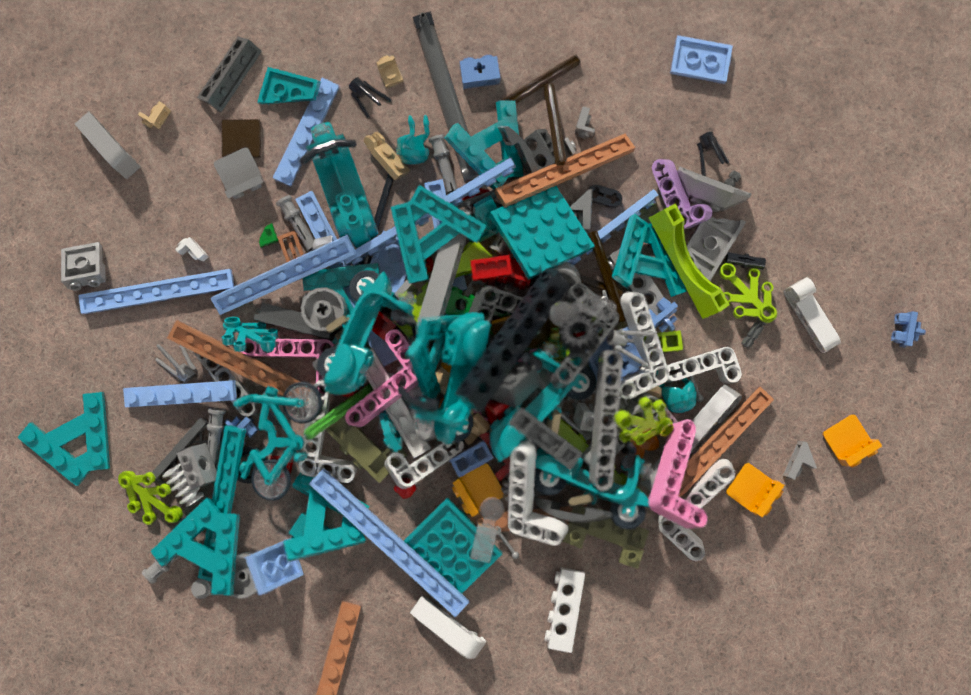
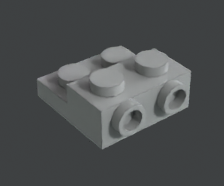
M100 242L61 249V282L67 289L77 291L81 289V286L98 287L100 283L106 282L105 265L102 262V245Z

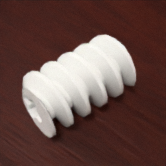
M178 464L169 469L162 477H170L167 484L174 483L171 491L178 490L175 497L182 496L179 504L186 503V506H189L202 498L204 493L198 492L200 487L190 490L183 469L180 467L181 464Z

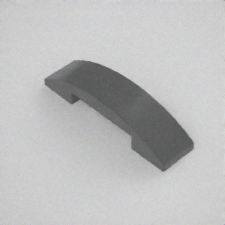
M498 127L505 144L515 146L527 175L538 171L534 157L524 140L510 127Z
M521 407L508 423L570 470L583 454Z
M540 498L534 499V502L548 514L568 521L594 523L613 516L611 512L586 508L585 515L560 511V502Z

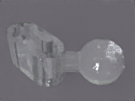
M585 293L574 303L569 304L563 301L555 303L550 309L549 316L551 321L560 327L564 326L566 320L570 322L569 318L573 317L574 319V316L581 312L607 321L614 317L617 307L611 300L593 293ZM588 298H590V303H592L593 305L586 307V303L583 302V300L586 301ZM610 306L612 313L609 312L608 315H605L602 308Z
M488 497L480 505V513L484 520L483 523H478L470 559L489 564L498 527L494 526L495 521L499 520L504 514V505L496 497Z

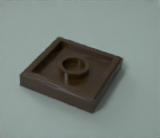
M260 119L222 120V158L243 148H248L253 158H261Z

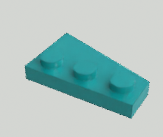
M268 67L257 103L276 104L315 101L321 82L309 77Z
M384 410L379 414L385 436L383 440L389 449L392 448L396 452L402 449L403 438L387 411Z

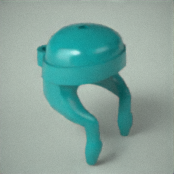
M409 115L410 134L397 139L396 152L403 163L417 165L424 163L428 159L429 149L424 147V143L430 135L429 120L427 115H424L423 125L425 134L414 136L415 122L412 116Z
M681 379L685 383L683 389L665 387L664 383L659 385L662 389L661 395L664 398V403L670 412L683 413L695 407L697 393L694 383L690 379Z

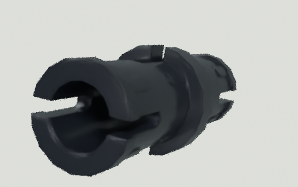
M728 252L725 256V263L738 265L745 269L750 267L763 270L766 258L749 256L747 253L742 255Z

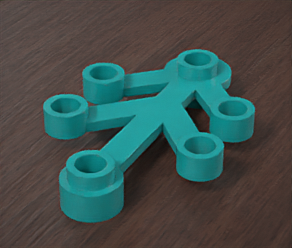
M228 317L224 320L223 329L226 330V333L222 336L223 345L233 344L234 351L243 352L246 350V338H249L260 344L262 351H274L276 338H278L277 329H266V323L263 322L242 323L238 317ZM236 332H238V333H239L238 338H237V340L234 342V335H233V334L236 333Z

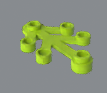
M723 264L719 270L721 278L729 280L743 294L738 295L724 292V295L729 297L728 303H752L756 307V309H745L743 306H737L733 310L734 317L740 319L743 316L758 317L764 323L773 322L777 317V310L771 305L773 284L765 282L761 286V292L764 294L762 303L758 299L760 271L756 268L749 270L747 274L750 280L749 289L735 275L736 268L733 264ZM728 270L730 275H725L723 271ZM751 272H755L757 277H752ZM764 286H769L770 291H766ZM736 310H741L743 314L738 315ZM764 311L769 312L770 316L766 317Z
M643 397L639 401V406L643 409L645 418L631 416L627 411H619L614 417L615 423L619 428L625 429L619 433V438L623 443L632 439L637 445H642L656 434L667 436L674 429L673 421L666 417V404L662 400H656L653 403L648 397ZM652 408L658 413V421L653 418ZM631 425L638 426L630 432L627 430ZM649 428H653V429H651V430H649L648 432H646V433L643 434L644 431L648 430Z
M123 471L119 474V484L122 488L126 489L130 501L127 505L128 511L136 513L141 509V504L137 501L136 492L140 496L145 512L142 516L145 524L150 525L156 521V515L153 513L151 504L165 514V519L169 523H176L183 517V511L179 506L168 507L154 496L165 497L170 494L171 488L168 484L145 488L138 484L143 483L148 486L155 482L156 478L152 472L136 475L132 471Z

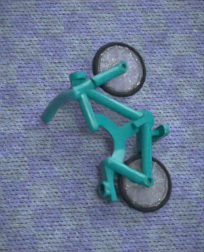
M297 382L290 385L283 397L277 396L278 389L267 386L265 394L245 395L233 403L235 408H240L250 402L262 404L258 428L261 431L266 430L268 432V444L261 451L259 449L252 450L248 460L243 461L240 465L239 471L242 472L241 478L245 479L255 463L256 467L252 473V486L257 495L265 500L275 501L284 497L291 485V476L286 466L292 457H294L293 461L297 463L306 460L308 457V453L305 451L297 452L304 447V439L300 435L295 434L278 405H282L287 417L296 423L305 424L315 420L321 412L322 398L318 389L310 383ZM270 408L288 438L277 437L273 423L268 420ZM275 447L287 448L278 461L265 459L274 451Z

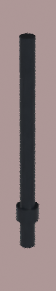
M389 173L387 174L374 217L378 230L394 181ZM368 254L363 257L360 265L370 264L371 256Z

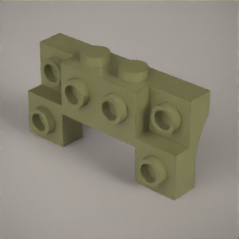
M359 413L354 415L355 423L360 419ZM345 415L325 429L341 445L339 449L345 455L350 454L354 458L353 463L360 469L364 468L379 483L389 474L385 468V460L392 453H400L404 458L408 455L403 449L394 452L392 448L389 449L388 447L383 452L359 427L349 425L345 420ZM391 458L390 463L393 467H397L399 461L396 458Z
M573 507L571 513L585 515L586 507ZM611 518L594 523L568 521V533L562 542L582 548L586 534L622 546L618 562L638 569L649 530L639 526L630 530L621 529L614 524Z

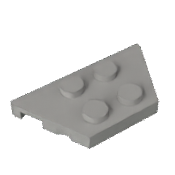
M711 217L709 220L699 224L687 244L688 252L696 267L709 281L746 222L744 220L733 221Z

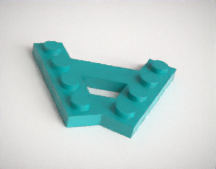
M497 101L498 122L473 136H470L459 123H456L444 137L479 176L507 159H512L515 168H513L514 172L506 177L500 176L496 178L497 182L490 186L492 190L503 186L508 178L524 177L522 162L515 146L506 145L498 129L500 126H508L519 135L515 101ZM500 142L502 160L495 163L484 150Z
M420 185L409 202L390 207L409 284L429 279L425 259L461 233L478 243L487 228V225ZM428 213L442 221L440 225L419 239L415 223L418 219Z
M636 214L631 215L627 223L612 278L623 286L628 287L632 284L634 274L638 273L664 279L671 297L688 292L652 223L648 224ZM643 242L651 244L655 257L640 254Z
M372 263L321 269L302 278L303 290L306 292L317 288H328L338 292L344 297L348 305V315H351L354 306L343 287H349L353 277L361 271L370 270L380 275L379 264ZM385 306L380 309V312L385 309ZM336 337L332 341L335 345L340 342Z
M461 314L421 318L417 327V339L408 349L407 356L421 393L429 399H436L441 391L435 370L442 355L448 327ZM429 339H436L429 355L426 348Z
M104 392L83 394L84 413L54 430L45 433L33 422H30L17 438L71 483L79 486L90 471L110 469ZM86 434L87 452L75 458L62 447Z
M301 472L292 484V488L309 496L304 533L301 537L283 541L287 561L291 562L365 543V535L344 515L341 527L323 531L326 506L339 514L341 513L309 484L315 477L304 475ZM361 502L363 505H365V506L369 509V507H370L369 505H367V504Z
M206 498L150 552L161 566H166L176 555L184 557L213 573L211 594L233 595L240 514L221 513L210 498ZM205 528L216 533L215 551L194 540Z

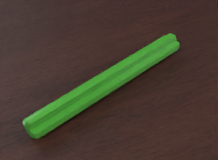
M371 384L365 386L304 431L307 439H313L346 415L350 408L373 392L374 389Z

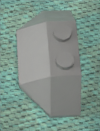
M679 167L677 170L687 198L691 199L690 202L693 204H707L714 212L724 211L743 203L751 196L749 192L683 167Z

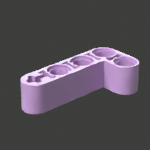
M667 159L656 160L652 165V172L665 205L668 208L675 204L677 198L679 199L680 205L678 209L682 216H685L687 219L684 229L692 228L709 220L713 213L712 208L707 204L690 205L674 163ZM669 181L673 183L671 190L668 188ZM700 208L704 211L702 218L698 214Z

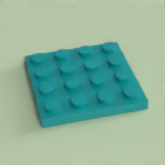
M557 186L505 208L502 206L491 211L489 214L528 280L540 275L546 268L552 269L594 248V244Z
M448 497L403 540L461 594L503 553Z

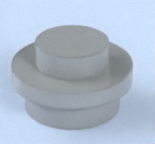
M198 579L193 583L191 591L196 598L204 599L210 595L212 587L209 581Z

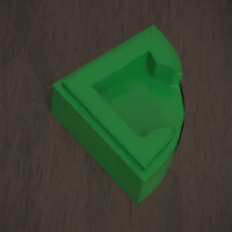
M272 223L264 228L260 236L259 244L261 248L279 242Z

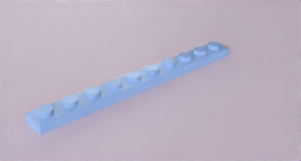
M507 159L442 199L454 206L461 204L464 197L468 195L472 197L480 192L479 189L485 185L489 187L496 183V178L500 176L506 177L513 173L515 165L512 159ZM426 213L415 222L416 226L419 225L421 227L427 224L432 215ZM395 226L355 249L356 254L344 259L346 264H353L355 266L361 263L366 255L372 256L380 251L379 248L383 245L389 246L397 241L395 238L398 237Z
M313 191L296 198L295 200L315 239L332 235L333 241L337 240ZM343 259L337 263L330 265V268L347 267L351 265L346 264V262ZM343 287L353 307H355L357 302L351 296L350 288ZM371 330L367 341L371 349L373 348L383 366L385 367L398 360L387 342Z
M324 468L309 483L453 616L456 617L469 603L466 597Z

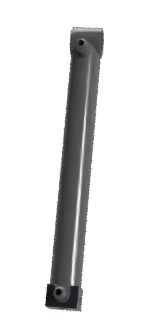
M431 11L422 12L420 15L413 16V23L448 131L454 124L459 123L469 134L437 36ZM455 151L464 183L467 184L479 177L473 168Z

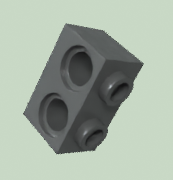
M547 129L535 130L524 139L534 157L538 170L555 163L552 138Z

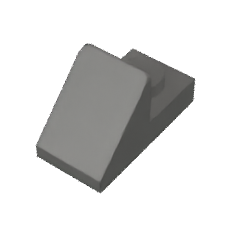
M588 189L570 206L571 210H583V213L579 215V222L583 224L584 229H591L593 189Z
M804 441L797 442L782 475L793 480L801 474L802 464L809 468L817 469L808 443Z

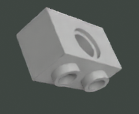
M206 443L191 446L177 453L190 490L215 482L217 471Z

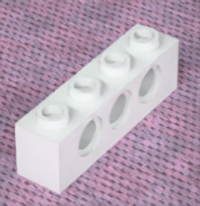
M560 567V572L556 571L554 583H557V589L552 592L551 603H554L553 611L550 610L548 615V622L551 625L550 630H546L544 642H547L548 649L572 653L585 577L583 571ZM565 585H571L572 591L569 594H564L562 588ZM566 604L569 606L568 612L560 613L559 607ZM559 624L566 626L565 631L562 633L555 631Z

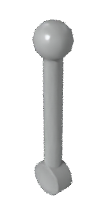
M685 365L686 370L691 372V365ZM689 376L695 386L696 400L702 402L704 397L700 394L694 377Z
M495 526L493 529L494 533L500 536L512 553V558L518 559L519 553L514 551L501 533V527Z

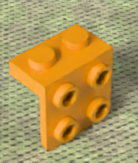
M854 414L847 416L822 433L841 466L856 467L862 463L861 459L866 456H874L878 453L877 449L882 447L878 439H870Z
M487 463L453 481L454 486L452 490L457 498L461 497L464 502L461 505L465 513H470L472 517L503 498L504 495L499 481Z
M746 463L726 490V494L754 515L763 518L764 515H768L771 511V505L774 500H778L783 494L782 489L785 485L779 481L772 480L750 463Z

